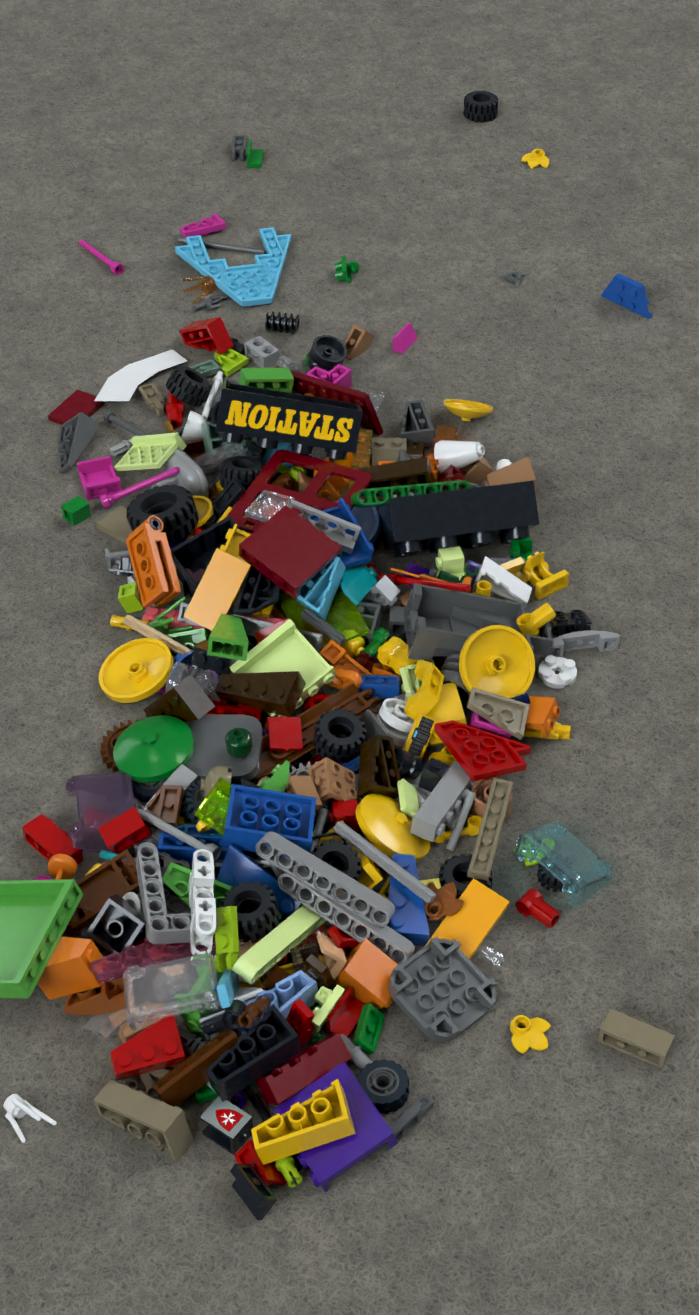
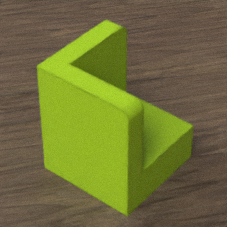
M137 582L121 585L119 588L118 600L126 613H133L144 609L138 597Z

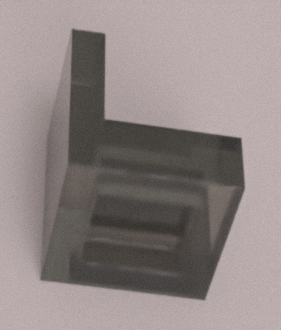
M316 943L290 949L295 973L302 970L309 977H312L308 972L309 967L306 959L311 954L319 959Z

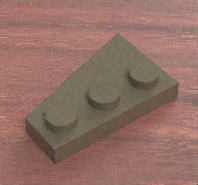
M472 687L467 708L522 740L530 704Z

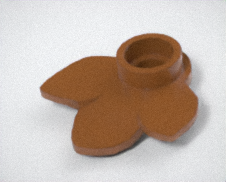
M453 882L442 886L440 889H437L432 884L427 886L436 893L433 902L426 903L425 905L426 917L429 920L439 921L444 916H453L460 911L464 902L456 898L457 889ZM439 908L438 912L433 914L434 909Z

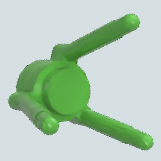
M182 597L163 613L154 617L155 620L149 622V626L164 635L193 629L194 627L191 625L167 630L169 627L168 623L174 621V617L167 620L163 618L179 606L181 602L185 601L186 597Z

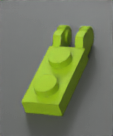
M237 906L216 908L215 945L217 955L215 957V966L218 972H224L227 968L229 971H232L234 964L238 960Z

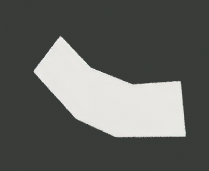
M172 349L129 364L108 377L94 401H129L139 384L157 372L187 362V360Z

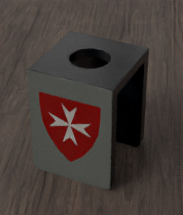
M219 1096L201 1115V1120L208 1124L202 1131V1134L233 1155L252 1135V1116L227 1100L222 1102Z

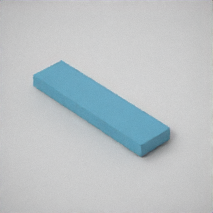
M228 968L224 971L216 986L222 1008L231 1006L240 987L238 974L234 971H229Z

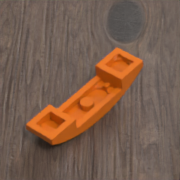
M332 639L319 653L334 668L356 672L361 678L362 675H373L346 654L347 651Z

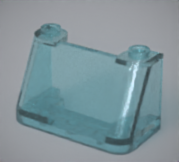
M549 821L525 830L518 837L514 856L521 862L527 857L529 862L536 859L563 883L562 891L564 893L568 891L571 897L568 900V904L575 909L611 881L612 869L610 865L601 860L560 822Z

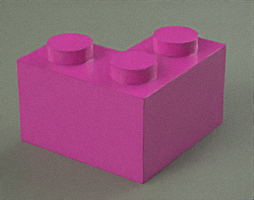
M340 364L329 372L315 366L306 373L308 376L347 388L352 386V370Z

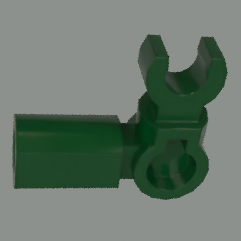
M466 563L464 566L465 574L464 576L462 575L460 580L459 577L442 570L439 572L437 579L462 584L464 578L469 576L472 577V590L473 576L478 574L479 568L475 567L473 572H469L470 564Z

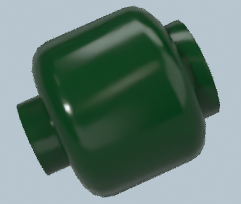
M235 728L226 734V749L230 756L244 758L252 752V737L248 730Z

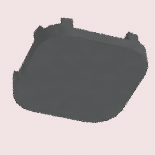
M204 715L199 720L185 722L191 729L195 741L193 756L186 767L198 775V780L201 781V778H206L207 772L216 766H232L231 782H238L241 777L247 781L258 777L263 737L262 726L258 719L249 715ZM244 728L250 732L253 749L248 756L234 758L228 754L225 737L232 729Z
M438 936L431 939L428 945L394 968L389 978L388 990L396 1004L427 1037L437 1042H449L466 1031L492 1008L497 995L496 983L492 977L487 979L459 949L461 944L455 939L453 941L438 939Z

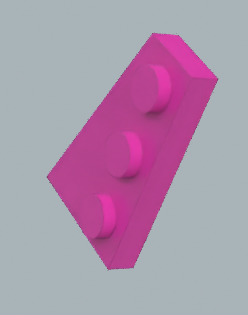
M216 213L212 214L209 219L202 218L200 223L193 222L179 228L180 234L184 238L197 235L205 236L211 232H220L223 229H227L226 222Z

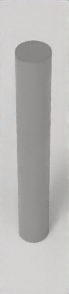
M468 791L446 846L448 851L454 852L476 794Z

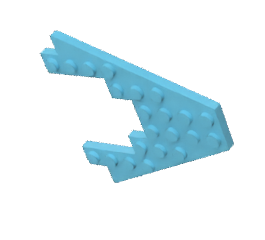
M274 227L259 229V235L267 254L255 255L256 264L228 267L225 258L210 260L201 235L187 236V245L175 246V253L240 306L250 307L253 305L270 304L275 296L291 242V234L277 235Z

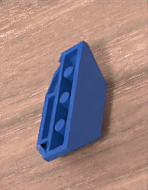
M183 824L175 827L204 844L214 843L221 847V854L218 859H225L228 848L222 847L225 825H213L212 828L203 833H199L194 824ZM165 831L160 833L158 852H166L178 861L185 860L192 867L193 854L197 849ZM204 856L197 857L199 861H208L204 858Z

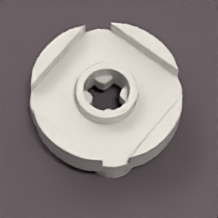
M549 655L539 665L538 677L539 679L541 678L546 686L555 689L565 688L569 684L572 685L577 678L575 661Z

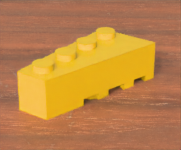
M339 1079L331 1082L332 1086L323 1091L319 1089L312 1093L313 1097L303 1103L297 1102L290 1106L291 1109L280 1115L278 1113L251 1129L255 1150L263 1165L356 1134L346 1095Z

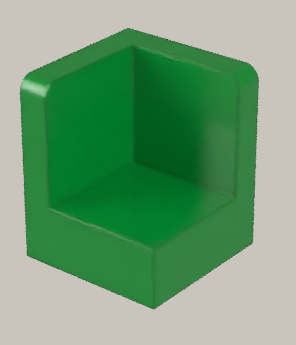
M79 496L61 505L63 518L73 526L91 517L89 503Z
M532 538L511 540L510 557L525 558V562L528 560L527 557L529 555L533 557Z

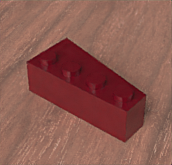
M333 1033L304 1049L256 1080L255 1083L266 1104H274L276 1106L343 1062L346 1063L352 1057L341 1035Z

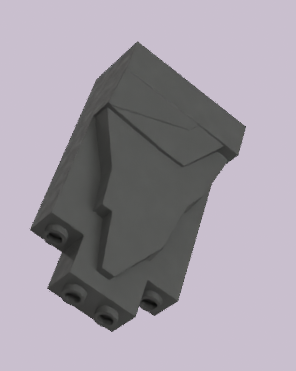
M414 583L404 612L408 659H421L432 662L433 656L460 654L465 641L471 634L491 625L508 626L522 634L516 620L520 615L527 613L524 603ZM549 623L539 628V633L536 636L529 634L525 636L532 648L533 654L547 656L549 649L553 647L554 639L551 638Z

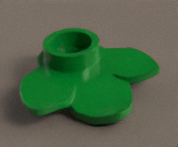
M383 627L375 631L371 636L373 641L367 645L361 655H365L370 652V656L375 655L378 652V648L389 638V631Z

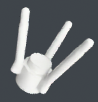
M18 1094L10 1095L4 1102L3 1107L7 1111L5 1117L12 1124L22 1143H25L26 1139L15 1118L20 1119L28 1114L37 1121H40L42 1118L54 1126L57 1124L55 1120L30 1105Z

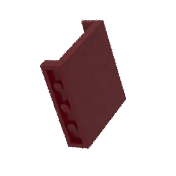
M287 505L239 544V556L294 599L300 595L302 586L336 556L341 559L342 547L338 542L331 540L323 531L318 530L309 520L302 518L297 511L289 508Z

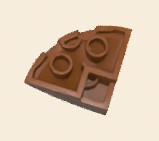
M128 951L122 960L113 954L105 958L111 971L103 984L97 988L68 995L64 1005L65 1014L102 1015L138 1006L135 980Z

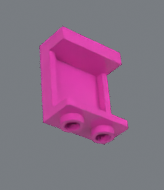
M111 456L77 463L78 476L87 500L100 498L101 495L106 493L114 494L121 491V481L119 476L117 477L115 474Z

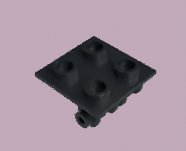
M572 610L570 613L555 611L556 617L551 620L555 627L552 628V633L557 635V637L566 634V626L567 634L571 633V626L572 631L576 632V625L577 632L591 630V626L587 624H592V622L582 610Z

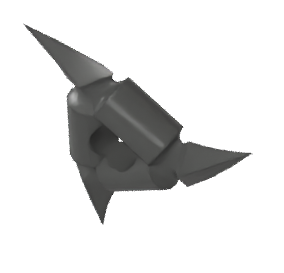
M511 272L508 275L500 274L516 287L521 282L522 276L528 273Z

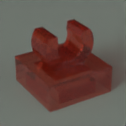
M361 652V656H356L355 661L371 673L375 659L369 658V653Z

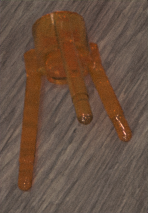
M209 275L205 277L183 278V281L201 280L199 285L184 289L183 292L198 288L206 291L196 298L193 303L214 292L213 289L216 284Z

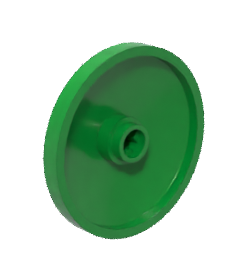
M165 715L151 716L133 723L121 733L114 745L113 757L118 770L126 778L143 783L157 782L169 778L181 764L184 766L188 764L194 753L195 741L191 729L182 720Z

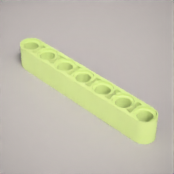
M305 905L301 906L236 961L232 971L249 984H253L327 920Z

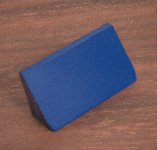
M362 675L360 692L370 688L373 693L369 698L378 696L380 699H399L401 676Z

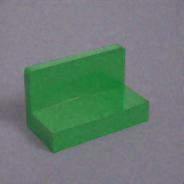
M249 140L247 168H262L263 149H252V140Z

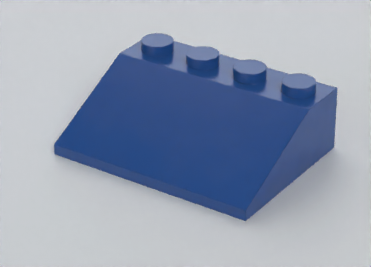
M232 784L222 847L229 848L233 844L239 850L256 852V844L265 833L275 832L310 853L316 798Z

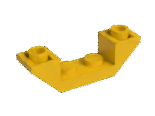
M421 659L417 661L414 672L416 677L422 681L420 691L407 698L404 709L407 716L415 720L417 713L426 716L437 704L445 677L433 663Z

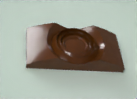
M127 849L76 882L83 892V896L69 923L74 931L89 926L93 923L109 897L118 894L123 898L128 892H135L136 894L140 892L136 862Z

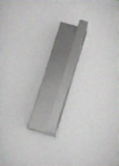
M293 499L291 500L289 508L295 507L300 509L302 514L299 515L302 518L309 520L314 527L323 531L327 537L338 542L342 547V551L349 554L352 553L361 530L360 526ZM310 516H318L320 520L314 521L310 518ZM333 522L337 527H329L327 523ZM345 530L355 531L354 536L347 534Z

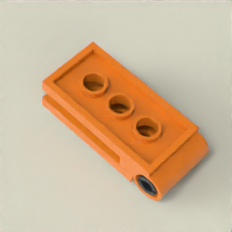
M154 515L147 518L126 539L143 607H150L155 604V607H163L181 593L166 532H161L164 528L163 522Z

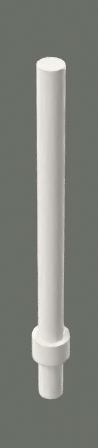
M218 371L212 380L213 385L202 412V416L206 421L218 388L223 382L222 371Z

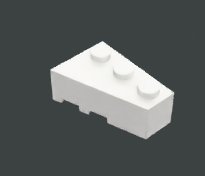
M485 556L470 594L476 592L479 581H488L492 584L490 597L524 603V608H526L532 587Z

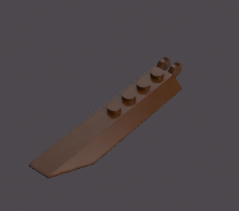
M352 683L296 716L301 719L303 751L288 750V752H285L284 750H270L267 733L262 737L259 775L249 780V782L271 774L277 764L282 765L286 760L291 764L316 748L313 745L317 719L320 718L322 713L326 714L329 709L334 711L335 708H339V710L345 708L348 709V712L353 711L355 716L359 715L362 718L366 710H371L372 713L377 712V709L374 707L380 703L381 699L377 696L366 701L373 691L368 688L357 693ZM332 733L333 736H337V735L340 734V733Z

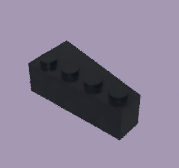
M274 1004L268 1009V1013L262 1019L259 1017L253 1023L254 1027L245 1035L242 1034L230 1050L227 1049L205 1070L211 1087L222 1102L303 1051L298 1034Z

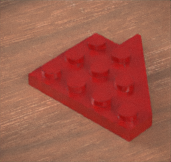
M453 720L436 723L434 726L435 733L472 782L526 770L527 763L521 756L530 754L531 747Z

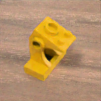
M544 551L541 553L536 552L533 557L529 555L522 570V575L526 581L535 586V597L538 600L567 587L569 581V573L565 569L556 574L549 572V565L544 561Z

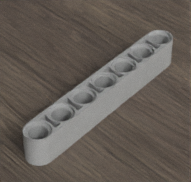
M267 832L256 844V852L261 858L373 925L384 927L394 915L395 906L391 901L279 834Z
M284 872L278 878V886L282 891L333 925L339 927L357 941L362 942L366 938L397 964L401 965L414 954L415 948L413 943L389 926L378 927L287 872Z

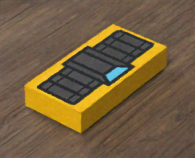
M417 713L403 750L419 755L422 758L437 721Z

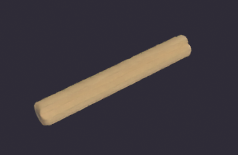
M126 615L123 623L148 638L160 640L169 650L176 654L181 653L183 655L191 651V649L131 615Z

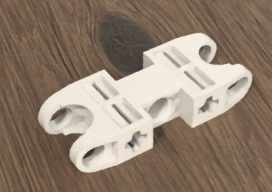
M199 849L194 852L192 872L189 877V907H191L190 945L191 953L198 958H206L211 955L213 935L216 930V899L213 892L215 880L213 854L205 849ZM205 856L209 860L206 862L199 861L197 857ZM204 945L208 950L201 952L196 949V946Z

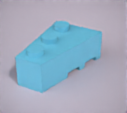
M336 556L301 587L300 595L295 599L324 621L327 618L346 568L341 559Z

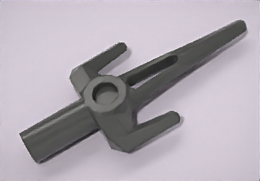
M211 295L201 298V303L193 305V310L197 311L205 307L209 310L221 306V304H213L229 296L223 295L213 299H209Z

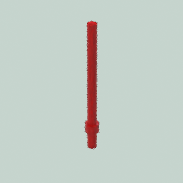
M394 573L386 575L395 585H413L417 583L455 591H471V585L403 577L400 574ZM380 574L379 580L386 574Z

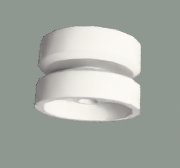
M388 698L383 701L376 718L390 734L393 744L403 747L414 720L408 717L404 711L406 701Z

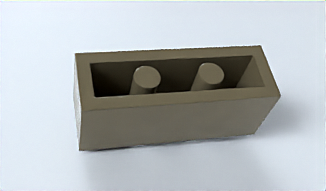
M610 1009L600 1028L598 1042L663 1069L673 1049L675 1035L670 1034L666 1030L653 1027L644 1021L627 1016L623 1012Z

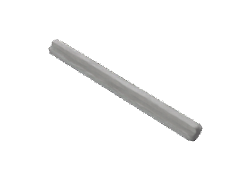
M339 821L333 828L334 832L426 903L433 902L436 897L435 892L345 823Z

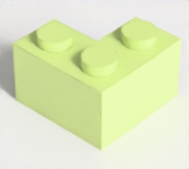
M460 546L438 549V557L435 558L438 571H436L437 576L441 570L459 577V580L462 575L464 576L465 558Z

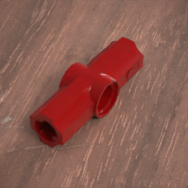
M169 392L168 402H166L167 421L171 422L175 430L182 426L184 406L182 401Z

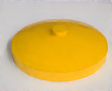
M491 625L475 631L465 641L459 656V672L469 692L473 687L516 700L527 691L532 683L535 673V658L530 644L521 633L508 626Z
M140 638L129 641L115 649L106 658L99 672V684L106 696L116 702L132 703L146 699L160 690L170 678L174 664L173 656L169 648L160 640Z
M369 794L357 805L356 819L362 832L375 847L392 858L393 853L414 855L417 863L429 852L430 841L410 833L413 820L401 812L400 802L385 795Z

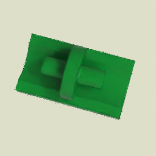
M346 255L341 256V262L334 264L336 269L335 276L338 282L346 280L347 283H352L351 274L357 273L360 269L356 261L347 263Z

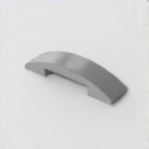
M596 630L564 634L554 638L553 647L549 649L547 656L563 657L564 651L598 647L600 652L618 650L620 636L617 633Z

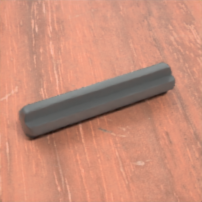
M305 608L301 612L304 620L330 640H334L340 646L345 643L344 635L310 609Z

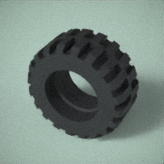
M168 484L161 487L156 486L153 489L145 490L144 493L137 495L136 499L130 502L126 513L131 531L135 530L150 516L159 517L164 525L161 532H166L168 544H174L178 540L186 538V535H190L193 529L196 528L199 520L191 492L182 486L178 487L173 484L171 486Z

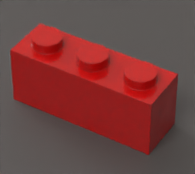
M40 814L22 827L24 840L48 861L56 854H66L72 857L77 865L83 861V848L80 843L74 842L65 830H60L51 818L48 819L43 814Z

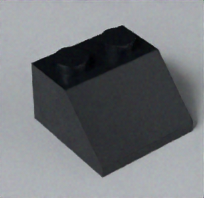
M116 894L108 898L87 930L86 935L122 960L146 922L132 904Z

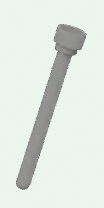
M143 809L137 810L141 818L197 850L205 849L213 854L214 862L220 857L221 847L214 843L204 844Z

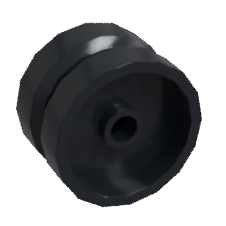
M330 335L318 336L313 341L307 357L309 368L313 369L316 366L329 372L338 364L342 365L347 354L346 346L336 337Z

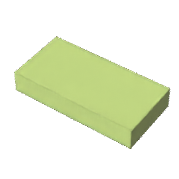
M402 778L397 782L401 812L413 820L414 815L419 810L417 788Z

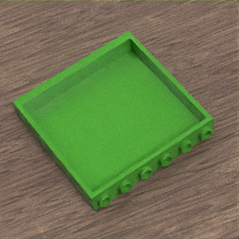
M74 879L0 881V998H30L83 896V892Z

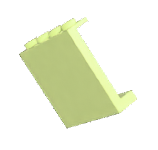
M291 619L287 620L247 653L246 661L238 660L229 667L232 674L299 671L306 685L295 709L302 706L304 700L309 696H314L324 684L330 683L336 675L334 667L330 666L296 629ZM266 712L269 717L283 716L279 714Z

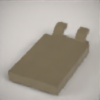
M121 505L96 523L97 529L126 544V539L132 532L126 516L127 508Z

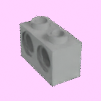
M261 336L244 343L245 356L259 367L270 368L280 363L279 350Z
M384 575L375 583L361 602L381 605V613H383L398 600L396 596L400 589Z

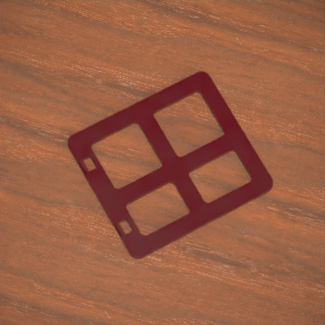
M283 449L277 450L226 518L231 516L241 530L251 533L256 531L264 523L243 516L259 495H266L290 503L293 499L320 511L337 507L339 503L316 497L331 476L355 481L343 498L352 510L354 506L351 503V496L355 492L367 489L372 481V475L368 472ZM285 462L318 471L306 489L301 493L268 483ZM295 507L292 508L295 511H297L298 514H302V511L300 509ZM246 524L253 525V528L248 527V526H245V525H246Z

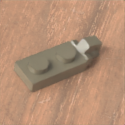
M150 383L139 386L138 392L151 411L155 410L158 417L164 416L165 400L155 384Z

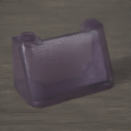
M124 772L75 775L68 779L66 783L68 795L76 796L79 821L76 826L72 827L70 832L73 847L100 853L102 849L110 851L98 828L135 807L131 776Z

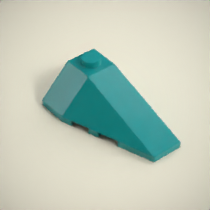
M366 565L345 569L341 578L342 582L340 583L343 593L356 606L378 581V574L372 567L368 568Z

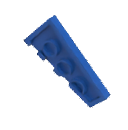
M231 844L216 879L217 881L231 887H237L241 882H244V884L248 883V881H253V883L257 881L262 882V885H268L270 890L272 889L280 914L289 917L300 908L301 903L282 891L278 886V880L269 871L257 865L252 858L240 852L235 845Z

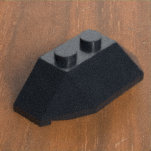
M251 566L241 586L233 613L254 614L277 603L281 588Z

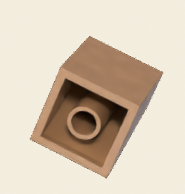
M529 458L521 459L488 474L483 487L534 481L535 488L536 478Z

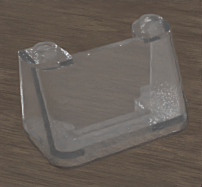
M199 951L194 956L144 967L138 965L130 966L123 973L126 1017L133 1031L144 1029L145 1021L152 1024L154 1019L196 1010L202 1013L204 1008L211 1009L212 1011L222 1008L216 988L219 981L215 959L207 951Z

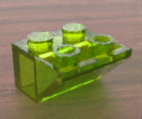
M219 777L194 815L217 830L219 834L224 835L232 784Z

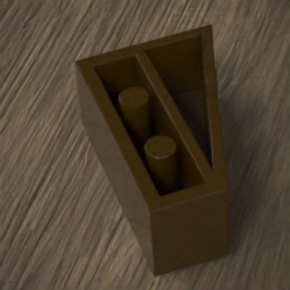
M377 734L361 744L357 797L364 798L369 794H381L393 799L399 796L397 782L401 778L393 739Z

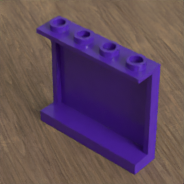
M345 1062L273 1109L275 1115L278 1113L282 1115L291 1109L290 1106L297 1102L303 1103L313 1097L312 1093L319 1089L321 1091L332 1086L331 1082L339 1079L346 1095L356 1134L300 1152V1155L297 1156L304 1169L307 1167L311 1169L312 1173L309 1177L316 1188L321 1185L325 1192L328 1191L325 1186L327 1183L387 1143L390 1149L398 1144L394 1133Z

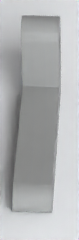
M142 843L137 851L136 870L143 918L146 922L147 940L153 944L190 942L191 913L167 914L157 848L152 843Z

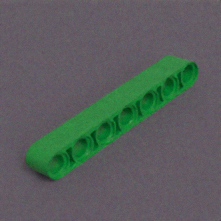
M465 480L363 489L351 496V503L356 508L381 506L388 498H394L393 492L397 494V497L410 496L409 491H412L413 495L426 494V489L430 493L442 492V488L446 491L459 490V486L461 489H469L471 485ZM376 494L380 495V501L376 498ZM360 495L363 496L364 502H361V501H360V499H359V496H360Z

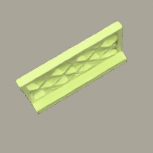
M178 432L134 436L130 440L133 446L113 468L115 471L161 468L175 450H184L187 445Z

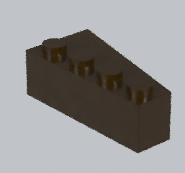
M190 674L143 710L146 713V717L165 715L185 722L199 720L213 709L215 705Z

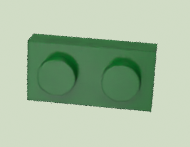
M370 1003L363 1005L353 1043L356 1046H360L362 1051L368 1055L375 1053L385 1017L384 1014Z

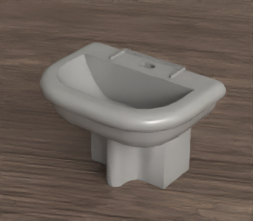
M180 449L175 450L166 463V471L178 467L180 472L148 486L150 490L156 486L161 487L167 484L171 486L173 484L186 488L191 492L192 496L200 495L209 498L208 483L202 469Z

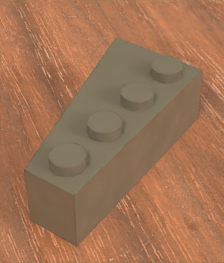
M110 1080L93 1099L100 1116L123 1130L127 1127L140 1140L144 1137L154 1144L153 1148L156 1150H167L171 1153L170 1158L176 1162L194 1142L184 1111L178 1106L173 1107L166 1104L159 1098L154 1099L147 1096L143 1091H136L124 1083Z

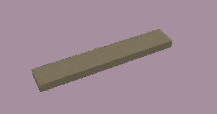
M493 778L467 877L489 881L514 786L512 781Z

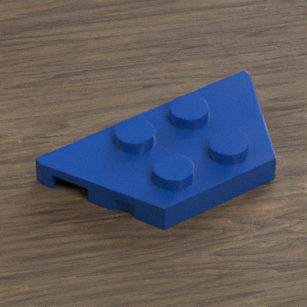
M620 273L612 279L601 294L602 297L648 319L653 317V314L649 313L648 310L649 300L646 296L645 286Z

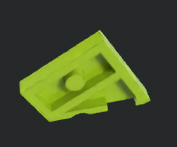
M231 348L222 354H217V351L214 352V358L226 377H229L249 363L248 357Z

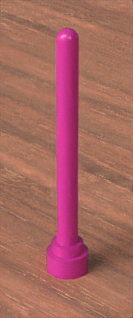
M83 239L79 240V244L111 268L112 273L119 275L124 272V266L121 263L113 262Z
M174 467L117 493L103 494L100 496L104 508L107 509L113 506L116 500L174 476L180 472V469Z

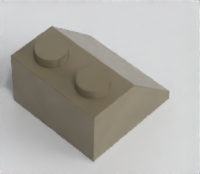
M372 438V466L378 465V461L397 462L400 449H404L405 452L407 450L406 438Z

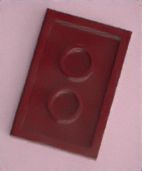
M77 389L48 415V420L62 425L80 412L91 417L105 402L94 401L97 396Z

